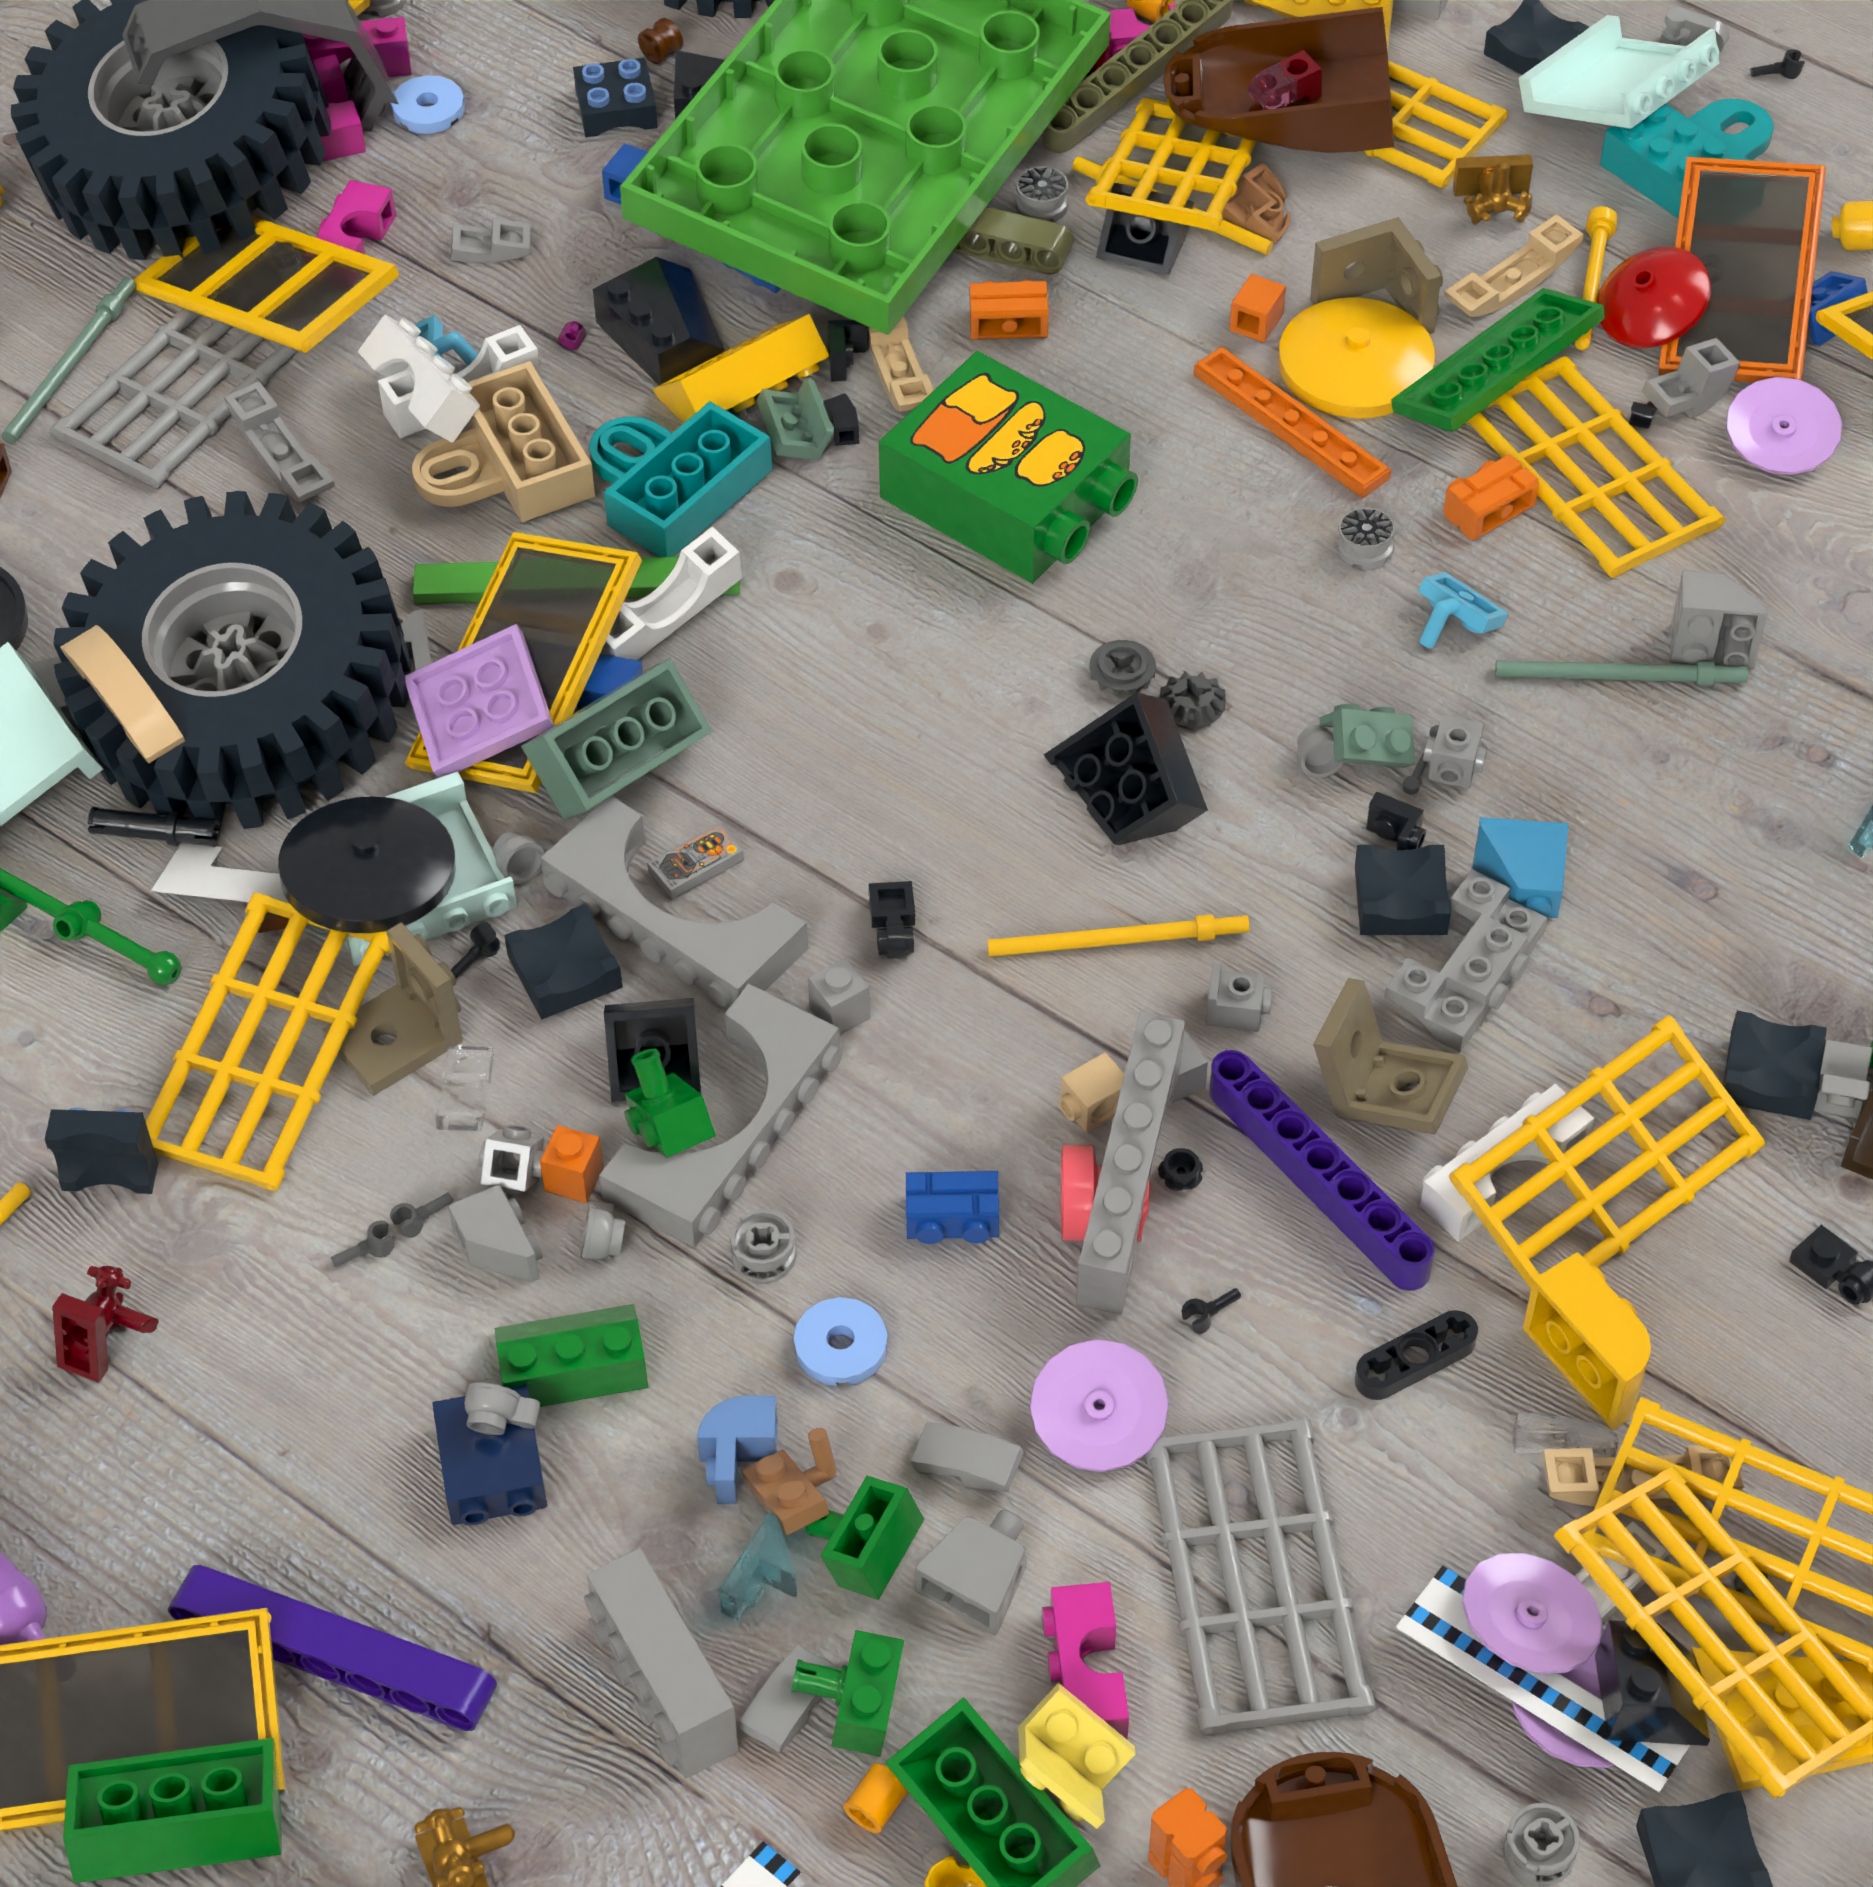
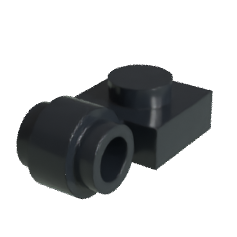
M912 881L869 883L868 896L872 928L885 927L877 929L878 954L887 955V959L905 958L906 953H914L913 928L904 927L915 926L916 914Z
M1822 1224L1792 1251L1789 1262L1824 1289H1827L1837 1280L1839 1282L1838 1289L1840 1294L1851 1304L1867 1303L1873 1298V1262L1870 1260L1855 1262L1858 1252Z

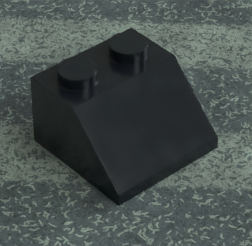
M1114 183L1111 193L1131 197L1136 187ZM1151 191L1147 200L1168 204L1172 196ZM1187 200L1184 208L1193 209L1194 202ZM1107 209L1096 258L1170 275L1185 241L1188 225Z
M694 998L605 1005L604 1022L611 1102L627 1101L625 1093L641 1087L631 1058L635 1054L648 1049H657L659 1051L666 1076L675 1073L701 1094Z
M1609 1620L1595 1654L1608 1740L1708 1746L1710 1737L1704 1710H1699L1692 1702L1694 1698L1636 1629L1632 1630L1625 1621ZM1657 1623L1697 1670L1695 1656Z

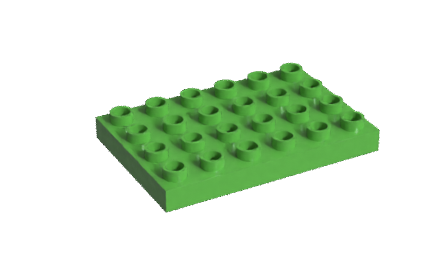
M775 0L620 185L622 218L655 232L664 238L671 239L721 261L730 267L739 269L789 291L796 296L805 298L889 335L1109 46L1111 12L1081 0Z

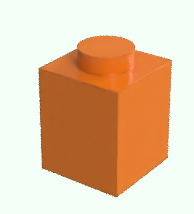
M1250 274L1231 303L1230 331L1265 343L1284 314L1286 286Z
M557 1125L540 1160L544 1191L588 1203L599 1175L604 1168L600 1137Z

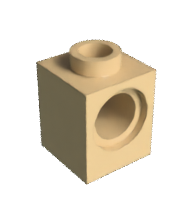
M1106 1052L1061 1077L1060 1108L1068 1120L1076 1121L1086 1133L1114 1118L1124 1073Z

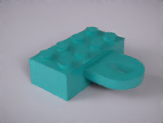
M1741 99L1715 101L1689 118L1665 103L1631 129L1612 126L1605 131L1600 165L1679 219L1687 157L1752 161L1768 149L1772 139L1774 124L1771 116L1765 109L1755 103ZM1735 123H1746L1749 125V127L1738 134L1723 132ZM1700 178L1694 225L1733 227L1762 207L1767 182Z
M710 401L673 433L646 418L620 417L601 425L593 433L589 443L590 460L594 471L612 484L604 491L607 525L658 557H672L678 554L772 471L770 436ZM625 442L644 454L639 457H630L612 447V445Z

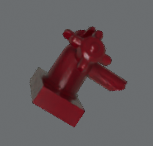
M90 1266L87 1275L96 1279L95 1286L97 1290L90 1294L85 1301L61 1293L53 1304L55 1349L58 1368L99 1383L108 1371L106 1336L111 1329L118 1328L121 1325L141 1333H151L157 1329L159 1323L157 1318L122 1306L124 1295L120 1292L116 1293L117 1286L130 1289L131 1281L123 1277V1271L120 1267L102 1266L98 1268Z

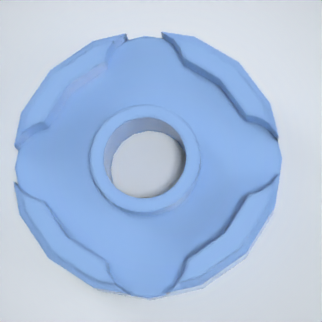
M425 75L402 83L394 91L399 104L391 103L395 122L400 126L402 123L407 126L408 131L419 134H433L445 131L452 127L451 122L457 118L459 121L463 117L465 110L464 95L461 87L454 81L441 76ZM424 104H434L433 106L429 107L422 106Z
M837 1297L820 1301L805 1311L796 1324L793 1342L798 1364L809 1377L825 1385L837 1386L836 1382H849V1385L861 1383L875 1374L886 1357L888 1335L883 1319L873 1307L857 1299ZM838 1335L848 1336L854 1341L851 1346L842 1350L835 1349L828 1344L831 1338Z

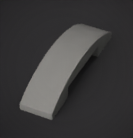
M260 381L224 396L225 403L250 447L269 474L290 497L300 503L335 487L334 480L317 457L313 456L310 458L281 419L278 405Z

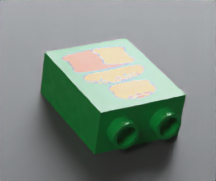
M979 351L972 354L878 441L880 498L1032 584L1057 560L1063 564H1069L1074 561L1088 540L1090 527L1104 513L1112 517L1120 515L1130 504L1138 485L1137 474L1129 470L1131 433Z

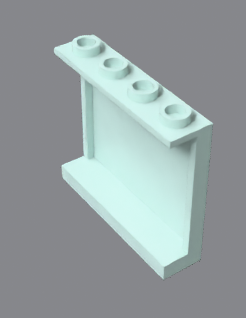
M1607 15L1518 78L1524 112L1631 129L1720 64L1719 48L1717 46L1715 29H1709L1687 46L1622 38L1619 16Z
M8 642L0 648V826L77 767L89 779L103 770L100 763L33 669Z
M458 771L386 796L415 804L433 814L446 827L455 849L456 871L453 884L448 894L435 909L419 920L405 925L413 936L420 934L426 941L448 932L459 931L467 925L490 917L500 916L506 911L517 908L513 880L511 876L505 878L497 868L496 857L466 800L464 783ZM347 935L343 943L353 966L360 965L370 942Z

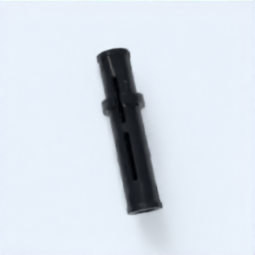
M92 807L88 815V824H94V826L88 827L90 834L162 840L171 846H178L179 843H193L212 847L217 846L220 837V829H214V827L220 826L218 819L183 817L181 812L171 811L169 815Z

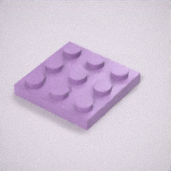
M517 624L405 676V684L429 761L437 778L466 769L537 736L554 726L523 632Z

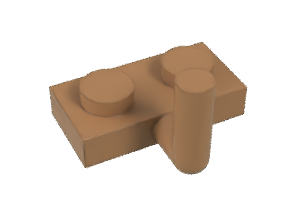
M815 1428L808 1433L816 1466L802 1472L786 1451L782 1449L741 1470L745 1485L786 1536L829 1514L826 1500L815 1488L833 1479L837 1474L827 1431L824 1428Z

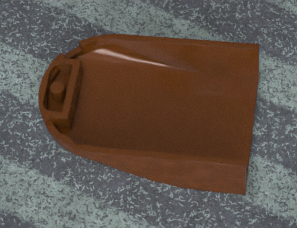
M1383 7L1234 25L1216 29L1193 39L1194 46L1184 53L1177 51L1165 69L1163 81L1168 105L1178 117L1194 126L1250 141L1323 153L1358 152L1394 147L1389 63ZM1302 50L1322 68V97L1311 102L1305 97L1297 100L1280 83V61Z
M1316 1752L1295 1756L1272 1766L1255 1779V1786L1248 1792L1242 1802H1238L1231 1826L1230 1847L1236 1887H1458L1437 1822L1427 1801L1409 1780L1401 1774L1396 1778L1386 1771L1373 1766V1759L1342 1752Z

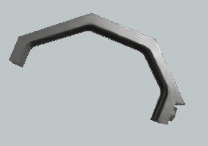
M147 0L135 5L122 34L138 84L153 86L162 64L169 57L256 25H265L344 42L354 52L343 74L345 85L349 86L351 90L348 101L353 100L355 108L359 111L362 128L372 130L378 116L383 114L386 102L399 104L382 59L348 0Z

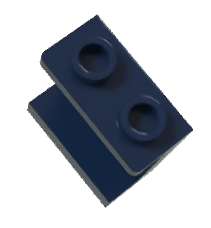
M527 1385L509 1388L517 1392L520 1397L530 1398ZM465 1396L432 1402L446 1501L453 1525H478L490 1518L506 1515L526 1516L536 1510L547 1507L535 1428L527 1429L506 1423L505 1432L502 1435L479 1433L466 1426L468 1414L465 1411Z

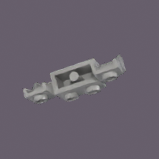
M1473 869L1450 900L1451 910L1474 923L1440 972L1408 957L1387 985L1385 998L1395 1002L1414 1015L1430 1031L1436 1041L1458 1052L1463 1050L1491 1008L1498 1010L1507 996L1508 984L1512 978L1519 980L1522 977L1530 960L1529 954L1543 936L1547 917L1510 900V887Z

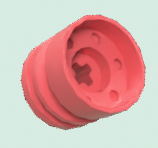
M1062 1144V1242H1084L1102 1165H1097L1093 1145ZM1149 1180L1136 1242H1141L1142 1230L1149 1213Z

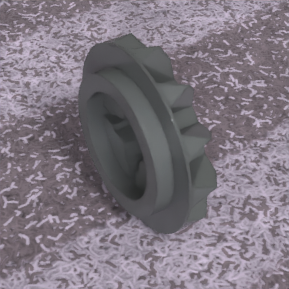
M1115 640L1105 643L1095 650L1090 659L1091 679L1098 682L1100 690L1112 689L1115 696L1120 691H1128L1133 695L1137 688L1147 689L1150 680L1155 677L1156 662L1153 654L1145 646L1134 641ZM1126 666H1130V673L1126 671L1115 673V667L1123 669Z
M1184 671L1180 678L1170 676L1167 685L1160 689L1159 698L1168 701L1175 723L1181 726L1202 727L1216 721L1225 710V690L1219 687L1217 678L1206 679L1203 672L1198 676H1190L1186 671ZM1188 692H1194V695L1199 697L1198 706L1195 707L1190 697H1186Z

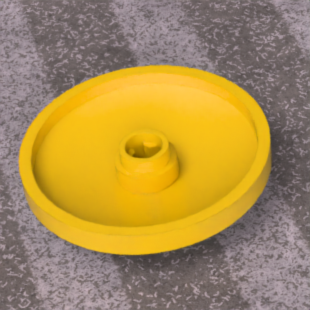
M1347 297L1317 303L1296 315L1282 333L1278 364L1280 374L1287 387L1309 406L1340 417L1374 418L1392 414L1391 399L1434 368L1435 350L1427 330L1406 311L1379 300Z

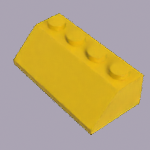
M810 314L778 323L653 388L656 397L684 424L709 401L724 410L733 407L735 413L744 410L756 403L754 396L761 393L762 389L780 391L788 386L787 378L797 374L798 378L801 379L820 369L818 362L829 357V354Z

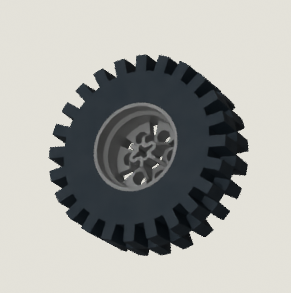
M81 0L72 6L79 23L77 28L74 29L55 20L45 30L52 50L32 46L28 51L25 62L31 75H17L13 86L19 103L11 105V118L18 131L15 133L17 141L58 220L63 218L69 232L80 240L89 234L95 248L111 254L118 243L121 242L128 258L146 260L151 245L156 240L164 257L179 255L183 258L182 251L185 238L196 236L204 254L222 249L217 229L231 224L241 240L256 233V227L251 212L259 208L274 220L288 209L280 187L302 194L311 183L305 164L320 166L326 152L320 137L330 136L331 122L325 109L329 107L302 33L265 25L247 28L169 57L162 64L153 86L138 84L122 36L135 5L147 0H110L112 5L101 11L90 0Z
M246 491L226 492L224 516L212 517L203 496L184 500L188 524L174 529L161 509L143 518L151 539L143 546H140L124 531L108 542L117 566L116 569L93 559L85 565L80 575L88 595L68 592L62 605V611L69 627L55 629L54 647L61 660V663L54 664L55 675L64 694L66 705L85 744L103 768L100 773L110 785L118 782L126 800L140 809L151 800L157 814L169 815L171 811L184 814L189 805L195 818L218 819L220 826L214 827V829H220L226 805H232L243 829L264 826L262 801L276 797L287 820L304 814L306 810L299 788L311 782L327 801L336 797L344 791L337 764L342 761L362 775L370 769L376 760L369 737L387 743L391 741L398 728L392 707L405 708L409 695L403 672L411 671L410 657L386 578L383 577L374 552L370 547L362 550L356 531L344 521L332 529L325 509L315 504L308 503L296 518L288 496L277 493L268 494L260 516H256ZM96 625L116 643L159 699L185 739V742L149 764L127 737L123 726L86 678L83 679L60 648ZM253 627H260L255 635ZM245 678L248 680L247 682L239 684L240 681Z

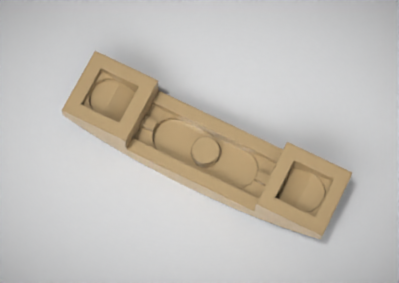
M1556 214L1529 232L1528 244L1480 277L1471 272L1445 290L1444 296L1470 317H1478L1495 312L1524 296L1551 275L1581 243L1583 233Z
M904 315L889 335L867 326V340L871 354L891 404L898 412L913 410L934 389L928 374L923 375L909 341L908 325Z
M98 625L60 647L81 677L87 679L123 726L127 737L148 764L185 742L182 733L149 685L116 643Z
M1688 1445L1685 1455L1657 1456L1720 1483H1724L1733 1461L1730 1457L1700 1445ZM1592 1448L1544 1449L1542 1455L1549 1497L1569 1503L1595 1507L1616 1457H1593ZM1625 1465L1615 1490L1625 1494L1654 1476ZM1741 1470L1733 1487L1740 1491L1744 1488ZM1664 1489L1649 1497L1656 1507L1678 1506ZM1693 1493L1700 1502L1710 1500L1696 1493Z

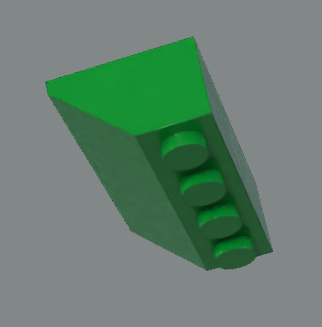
M964 1697L885 1762L889 1770L987 1887H1077L1101 1866L1092 1846L1045 1791L1035 1788L1025 1779L1020 1771V1762Z
M274 1738L68 1765L63 1841L73 1882L80 1883L282 1855V1813Z

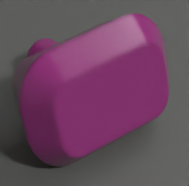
M577 321L567 322L558 337V341L567 349L577 350L586 336V329Z

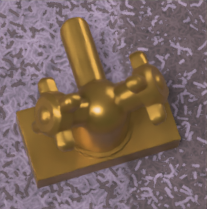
M1531 154L1456 158L1453 191L1455 196H1467L1463 202L1467 205V213L1471 217L1472 224H1478L1480 219L1485 222L1491 220L1489 211L1499 214L1506 210L1515 212L1513 219L1519 222L1525 221V217L1528 216L1532 206V195L1528 194L1533 169ZM1521 193V197L1512 196V194Z
M463 1808L433 1810L425 1816L423 1821L416 1823L414 1826L415 1833L418 1834L415 1836L416 1843L432 1887H489L484 1874L485 1866L478 1857L509 1845L515 1837L514 1829L507 1823L471 1837L464 1817H462L465 1815Z

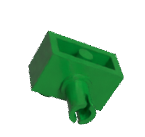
M657 1049L644 1050L631 1058L641 1087L625 1093L630 1109L625 1110L624 1115L631 1132L635 1136L639 1134L649 1148L653 1146L666 1158L716 1136L703 1096L675 1073L666 1076L660 1059V1053Z
M866 1475L844 1514L828 1509L829 1514L805 1526V1531L809 1536L828 1540L820 1557L838 1587L879 1600L925 1519L908 1488Z
M855 1630L848 1666L843 1665L842 1670L803 1662L800 1659L797 1660L791 1692L796 1693L797 1691L835 1699V1705L839 1706L831 1746L881 1756L904 1640Z

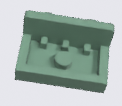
M805 378L797 394L762 389L756 401L776 455L819 461L826 446L833 439L834 428L829 420L823 404V398L819 394L814 379Z
M1340 704L1334 707V712L1319 717L1321 727L1333 728L1335 762L1401 768L1415 764L1412 715L1397 714L1392 707H1377L1365 711L1360 710L1358 704Z

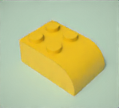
M1576 1252L1533 1279L1522 1329L1608 1426L1615 1430L1624 1424L1635 1410L1650 1356V1337L1644 1324L1637 1317L1632 1304L1627 1299L1620 1298L1606 1283L1603 1273L1597 1266L1589 1264L1579 1252Z

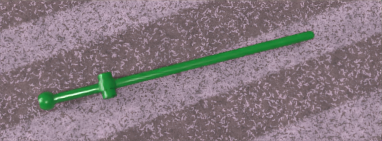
M0 868V888L54 917L53 929L60 939L64 941L77 940L87 935L145 967L149 978L156 984L165 986L173 984L178 979L182 966L179 958L174 953L167 951L154 953L99 923L102 917L101 911L93 901H75L67 905Z

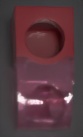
M1302 50L1256 74L1248 85V94L1263 110L1285 108L1287 104L1304 97L1311 102L1322 97V68Z

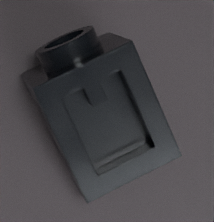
M855 320L828 321L831 382L846 381V365H853V353H865L867 351V326Z
M1376 791L1369 803L1366 830L1376 833L1381 838L1396 841L1397 850L1421 848L1426 836V829L1421 828L1424 810Z

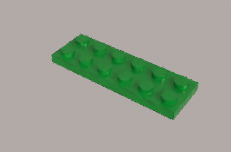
M1542 288L1392 398L1393 413L1454 432L1604 320L1603 305Z

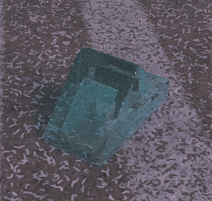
M768 1512L719 1588L721 1613L739 1621L748 1606L751 1608L756 1606L764 1592L765 1584L792 1597H797V1583L793 1564L778 1517Z

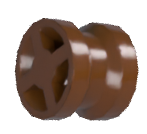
M667 18L659 19L654 23L653 29L647 28L640 32L637 37L640 50L654 64L662 63L667 59L668 53L674 54L676 50H681L684 45L683 37L678 27Z

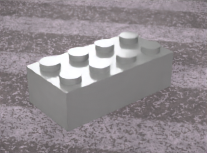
M641 1548L586 1574L590 1594L584 1596V1601L592 1618L588 1619L591 1632L599 1646L609 1645L614 1655L610 1659L611 1665L620 1683L623 1686L630 1683L637 1695V1697L633 1698V1702L645 1726L653 1723L660 1735L656 1739V1743L667 1765L670 1767L677 1764L682 1775L687 1779L737 1753L739 1748L734 1706Z

